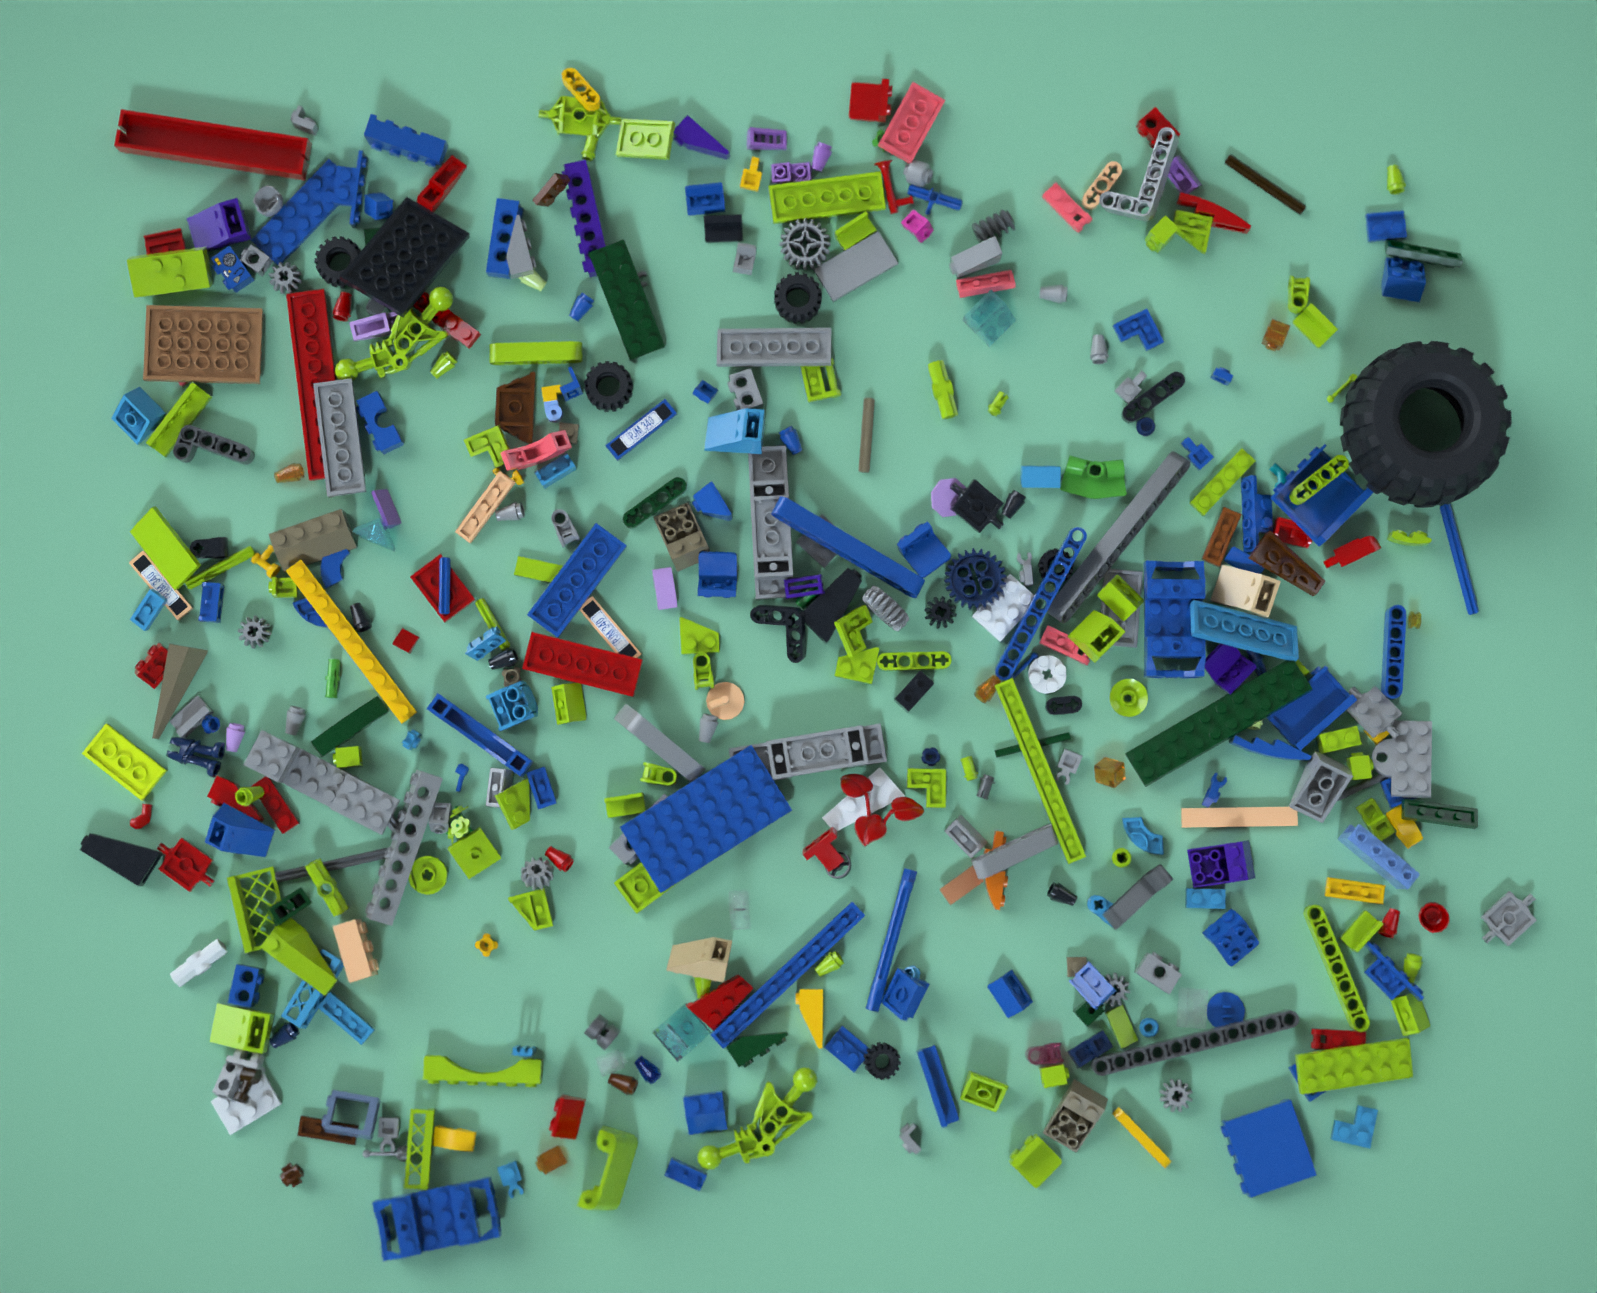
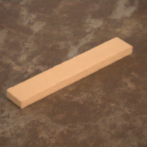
M1290 807L1181 808V828L1298 826V813Z

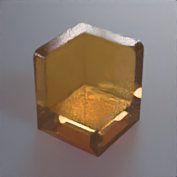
M1104 757L1094 766L1095 781L1097 783L1115 788L1126 779L1123 762Z

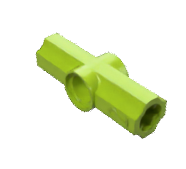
M938 360L929 363L927 366L932 381V392L935 400H937L942 420L958 416L953 397V386L951 380L948 379L944 361Z
M321 858L307 864L305 868L316 885L318 894L323 897L333 916H338L348 910L349 906L340 893L336 880L331 877ZM329 884L332 890L326 891L322 885Z

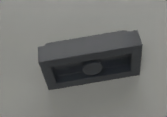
M742 215L704 216L705 242L742 241Z

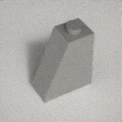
M996 236L951 257V263L949 264L951 273L956 274L958 279L999 263L1002 251Z

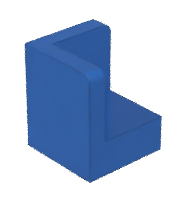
M381 192L365 194L364 212L375 220L387 219L393 213V199Z

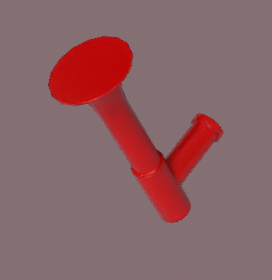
M893 160L877 162L874 165L880 168L883 175L890 214L898 213V206L914 204L912 196L901 199L895 198L889 173V166Z

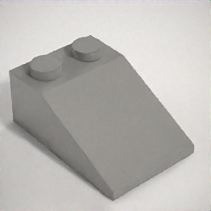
M1315 751L1305 766L1289 807L1323 823L1353 777L1349 767Z

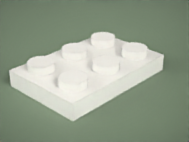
M1011 574L1003 581L1006 583V587H1001L1004 594H997L1000 600L992 599L993 606L988 602L986 603L987 609L982 605L972 616L999 642L1021 620L1034 597V594Z
M265 1073L261 1076L259 1083L252 1085L248 1093L250 1096L248 1104L237 1101L233 1102L219 1097L211 1101L230 1135L282 1104ZM242 1083L239 1084L237 1092H240Z

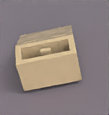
M1222 565L1210 601L1244 613L1268 618L1281 581L1262 574Z
M711 937L673 945L666 971L724 982L732 941Z

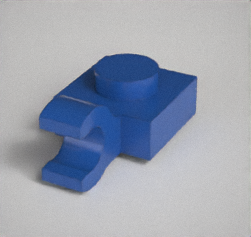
M1189 437L1181 442V445L1190 452L1186 457L1198 471L1214 458L1202 443L1196 446Z
M1218 773L1212 776L1210 787L1207 789L1202 805L1208 808L1213 802L1216 803L1221 794L1218 792L1219 788H1222L1227 782L1226 777L1222 782H1219L1217 780Z

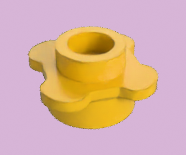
M486 933L480 941H476L475 947L482 952L483 956L488 957L493 949L498 948V942L493 941L491 935Z

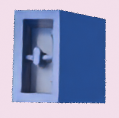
M1386 257L1381 284L1382 296L1420 302L1426 285L1424 264L1418 261Z

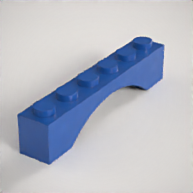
M437 693L426 708L520 777H523L534 761L439 693Z

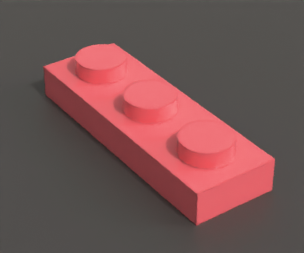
M1012 270L956 280V287L960 298L1016 288Z

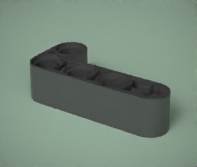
M186 425L181 429L173 448L174 456L184 463L193 460L197 448L244 465L252 463L255 457L254 452L246 445L192 425ZM190 431H194V437L187 439V434ZM211 437L213 440L211 445L205 446V440ZM230 444V450L224 453L222 451L223 446ZM186 448L188 450L187 455L180 457L181 450ZM237 450L241 453L246 452L248 454L247 457H241L239 454L236 453Z
M1159 864L1142 876L1102 915L1116 930L1156 892L1167 886L1174 878Z

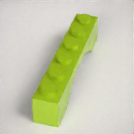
M425 1055L423 1080H428L429 1084H440V1080L447 1081V1084L453 1085L459 1084V1081H467V1085H478L479 1082H486L487 1086H498V1082L506 1083V1086L516 1087L518 1083H525V1087H537V1084L542 1083L543 1059L523 1058L515 1065L504 1070L477 1072L459 1066L446 1055Z

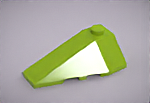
M291 917L274 929L260 946L324 996L328 994L338 981L318 951L319 949L311 940L307 930Z

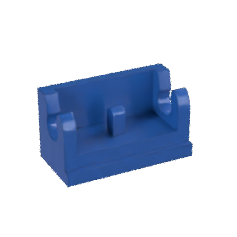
M202 582L203 588L198 621L221 623L225 585Z
M672 1157L664 1176L700 1191L708 1173Z

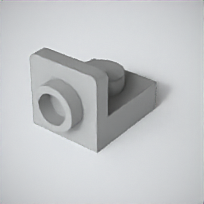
M298 106L297 110H294L291 115L293 126L296 129L316 136L318 127L315 121L304 117L305 111L303 107Z
M434 803L429 817L431 832L443 834L448 831L452 809L451 803Z

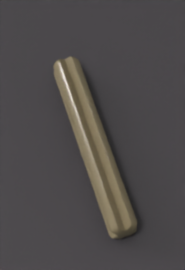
M864 398L858 469L862 473L870 471L875 403L873 398Z

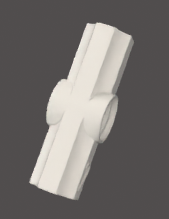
M216 939L203 950L195 952L186 959L184 964L170 973L172 980L179 987H182L196 975L199 976L212 966L211 964L228 952L226 946L219 939Z

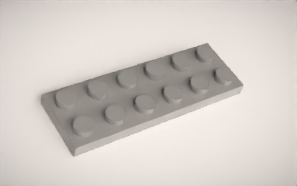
M831 328L717 329V367L831 366L832 331Z
M350 378L313 383L327 496L334 497L366 492L353 380Z

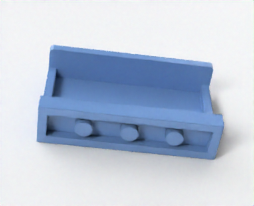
M1349 824L1338 838L1342 844L1396 889H1409L1420 875L1361 824H1358L1356 827Z

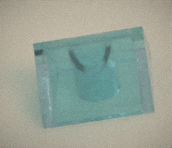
M380 518L353 529V532L360 538L391 551L395 550L388 528Z

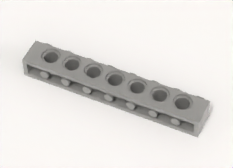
M416 770V773L412 774L410 791L406 792L404 808L400 810L397 821H399L398 826L392 831L391 846L387 847L385 851V863L381 865L378 876H380L378 883L372 889L373 898L366 906L365 913H367V918L392 926L443 778L420 770ZM424 787L426 790L425 794L419 797L418 790ZM415 805H418L419 812L413 815L411 810ZM408 824L413 825L410 833L405 832V827ZM405 842L407 845L406 849L400 852L399 845ZM399 860L400 867L397 870H393V863ZM389 879H393V886L387 889L386 882ZM387 898V904L384 907H380V900Z

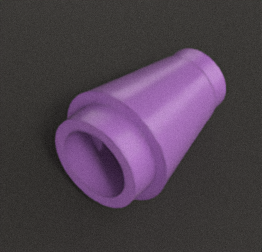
M818 142L817 146L814 147L812 169L822 172L832 154L831 146Z

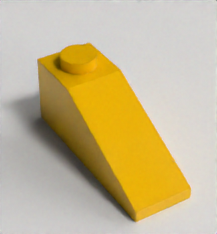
M800 989V992L796 993V1005H799V1009L818 1048L822 1049L823 989Z

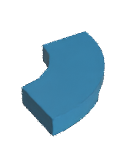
M1142 817L1122 818L1127 836L1138 848L1148 853L1164 855L1163 835L1150 832L1144 825Z

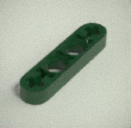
M680 477L673 478L628 510L623 516L625 526L630 529L638 527L684 494L687 489L685 480ZM675 482L678 484L682 482V490H674L672 492L674 496L671 497L670 492L666 488L669 487L671 490L675 487ZM664 492L668 495L666 502L661 503L657 500L659 493ZM646 503L651 504L653 507L652 511L648 514L642 512V506ZM637 509L639 510L640 514L644 517L642 519H640L639 516L636 517L635 524H632L631 522L627 523L629 515H631L632 517L637 515V512L635 511Z

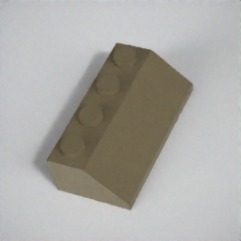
M342 509L268 534L284 573H287L286 570L299 560H303L307 566L321 561L323 557L345 549L350 551L357 548L346 513Z

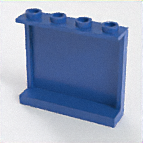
M1326 444L1320 449L1316 446L1309 453L1311 457L1308 460L1304 458L1297 465L1299 469L1296 472L1292 470L1285 477L1287 481L1284 484L1280 482L1273 489L1275 493L1270 497L1318 546L1326 542L1374 493L1369 488L1363 491L1343 472L1303 504L1295 505L1291 502L1289 498L1290 492L1331 460L1323 451L1327 446ZM1336 464L1333 467L1334 470H1336L1339 466ZM1323 470L1322 476L1325 479H1330L1329 472ZM1314 481L1308 482L1311 489L1315 490L1317 488ZM1302 490L1296 495L1297 498H1300L1306 492Z
M1290 1099L1281 1100L1278 1104L1227 1121L1222 1120L1221 1132L1223 1137L1228 1139V1152L1230 1156H1234L1236 1162L1233 1164L1234 1170L1241 1177L1240 1187L1243 1194H1247L1248 1197L1252 1198L1317 1176Z

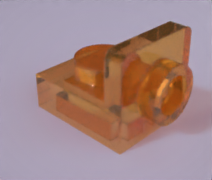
M557 1145L536 1157L538 1161L535 1162L539 1172L543 1171L544 1175L566 1164L567 1160L560 1146Z

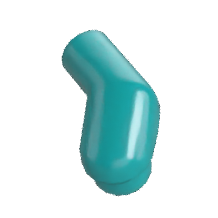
M1274 463L1269 470L1277 476L1278 482L1275 484L1276 487L1280 482L1284 484L1287 481L1285 479L1287 473L1277 463Z

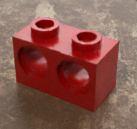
M1156 107L1139 120L1136 126L1138 133L1150 141L1152 149H1154L1158 133L1162 128H1172L1178 139L1181 135ZM1146 122H1153L1155 127L1149 128ZM1172 135L1167 136L1168 141H1170Z

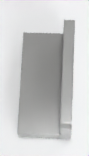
M196 696L170 720V723L176 728V733L181 738H186L202 724L205 716L212 715L214 712L199 696Z

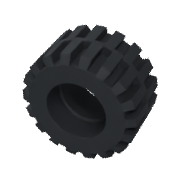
M335 236L332 237V241L326 239L324 246L322 244L319 245L320 251L316 250L315 255L317 258H314L317 265L315 267L328 284L336 288L337 286L345 288L347 284L340 281V275L344 270H332L330 268L331 260L334 256L345 253L350 256L351 263L361 250L351 239L348 238L346 240L342 236L337 239Z
M795 272V275L790 273L787 275V278L783 277L781 282L777 284L774 292V304L779 315L784 317L786 321L789 322L791 320L794 324H797V322L802 324L805 323V320H812V317L816 316L818 310H820L822 292L818 282H815L812 276L809 278L806 273H803V275H799V272ZM795 289L804 290L809 295V302L805 306L794 307L787 302L788 293Z
M605 361L604 364L601 362L597 363L598 366H593L591 372H587V378L584 381L588 400H590L593 406L595 405L599 410L603 409L604 412L609 410L615 412L617 408H624L623 405L629 403V398H632L633 384L629 372L625 370L624 366L618 365L614 361L613 363ZM606 377L616 378L620 383L618 392L612 396H603L598 391L599 382Z

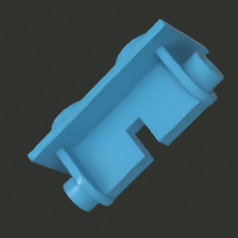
M497 626L495 628L491 627L483 634L484 640L479 636L468 644L465 654L478 661L499 647L506 639L499 635L501 631Z

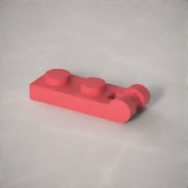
M1057 183L1053 184L1042 195V198L1077 233L1083 230L1085 224H1089L1092 221V217ZM1078 215L1081 219L1075 221L1073 218Z
M1047 625L1039 643L1088 666L1090 662L1089 657L1084 652L1082 656L1077 654L1079 647L1067 637L1068 634Z

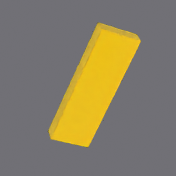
M1327 877L1324 896L1383 904L1385 885Z

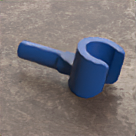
M931 188L928 194L929 204L925 214H930L934 203L939 200L941 191H939L938 195L932 193L933 188Z
M462 763L455 770L460 775L456 788L458 792L461 791L464 777L469 771V768Z

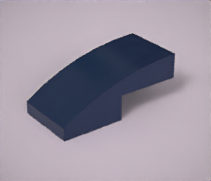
M1101 1030L1067 1052L1076 1067L1080 1068L1095 1057H1099L1111 1049L1113 1045L1105 1032Z

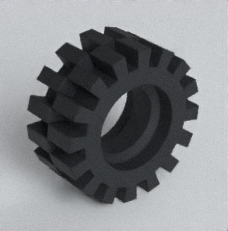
M1050 549L1040 558L1038 571L1042 578H1044L1049 569V562L1055 558L1059 549ZM1063 551L1064 557L1070 558L1069 553ZM1074 563L1071 566L1064 581H1066L1072 574ZM1063 567V570H1062L1060 573H1055V574H1056V575H1061V574L1064 572V567Z
M877 1042V1045H871V1049L867 1048L866 1051L868 1053L864 1054L865 1060H863V1064L866 1065L865 1069L868 1073L881 1080H884V1078L890 1079V1075H896L895 1071L900 1069L898 1065H901L899 1060L901 1057L895 1048L885 1042L883 1044ZM880 1054H886L889 1058V1062L884 1068H878L875 1063L877 1056Z

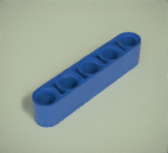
M1394 605L1388 608L1384 619L1381 692L1389 700L1398 698L1403 691L1406 610L1401 605ZM1393 609L1399 612L1398 619L1393 618ZM1392 628L1398 631L1397 638L1392 637ZM1391 647L1397 650L1398 654L1396 657L1391 656ZM1391 666L1396 669L1397 673L1395 676H1391L1389 673ZM1390 685L1396 690L1394 696L1388 692Z

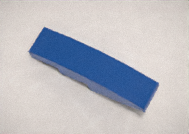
M1235 735L1229 742L1246 751L1266 757L1302 761L1310 760L1312 757L1278 739L1273 740L1272 744H1269L1255 737L1250 743Z

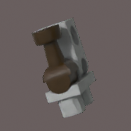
M236 1048L233 1056H227L226 1063L212 1092L221 1099L248 1104L250 1100L248 1093L252 1085L260 1082L261 1076L264 1075L266 1070L262 1067L265 1057L260 1053L253 1052L248 1061L246 1058L249 1052ZM240 1082H243L240 1092H237Z

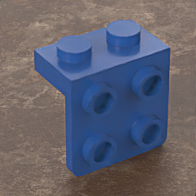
M928 521L924 524H919L911 534L903 536L897 543L899 552L922 578L927 577L951 559L950 552L936 537Z
M701 551L698 556V596L707 598L712 596L736 597L737 554L735 552Z
M1232 908L1202 932L1205 938L1216 947L1229 966H1234L1259 945L1258 939L1245 920Z

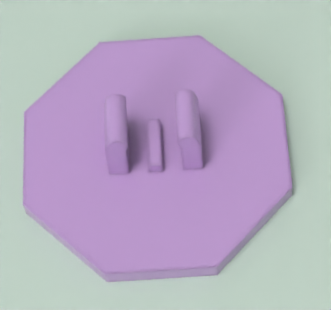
M956 478L940 480L931 491L932 508L942 517L956 516L950 508L956 502L958 495L950 487L953 483H956L962 489L966 488Z

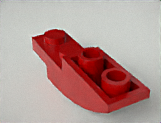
M424 292L413 305L421 314L430 304L429 294ZM449 309L438 311L431 320V322L443 331H447L448 335L468 349L473 346L481 335L479 331Z

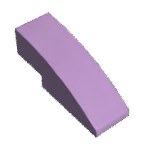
M384 312L349 322L353 340L360 341L389 336L397 314L395 312L388 314Z

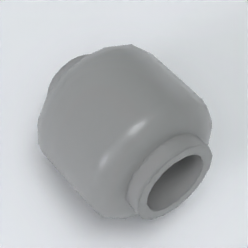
M913 160L912 163L906 164L903 174L906 176V181L909 184L923 187L930 183L933 170L928 163Z

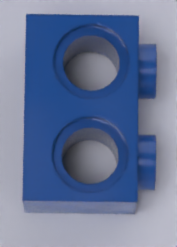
M236 964L228 1003L250 1008L255 1007V1004H258L260 999V992H258L259 984L262 985L264 980L263 968ZM248 971H251L254 975L251 982L245 978V974ZM244 990L249 993L247 1001L241 998V993Z

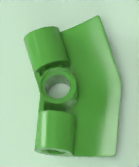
M1070 455L1060 490L1089 499L1126 496L1123 459L1092 462ZM1097 467L1100 470V474L1092 475L1090 468Z

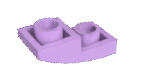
M671 567L653 569V583L658 610L676 608L677 599Z

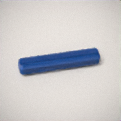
M913 184L909 186L908 195L929 201V189ZM932 191L933 194L938 195V192ZM941 193L936 204L960 210L962 200Z
M448 557L440 558V614L450 613L451 560Z

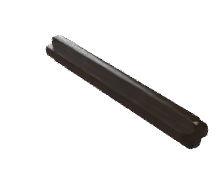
M1230 154L1225 160L1227 166L1297 214L1301 215L1306 209L1305 204L1235 156Z

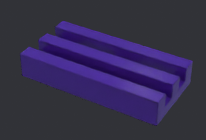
M822 574L785 579L786 599L825 594ZM815 579L818 581V583L789 587V583ZM813 587H818L819 589L815 591L790 594V591Z

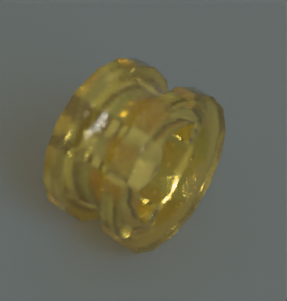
M1410 611L1408 615V628L1415 627L1419 629L1421 626V613L1417 612L1414 614L1413 611Z

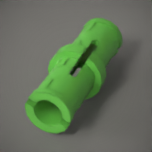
M328 659L327 676H325V680H327L326 698H337L338 681L341 680V677H339L341 660Z

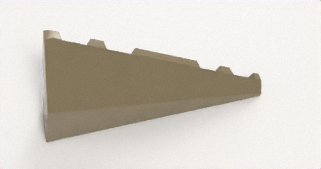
M169 644L153 739L160 738L207 655L208 650Z

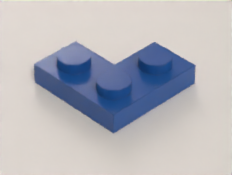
M1148 309L1140 311L1112 326L1121 343L1136 335L1139 336L1146 351L1164 343Z

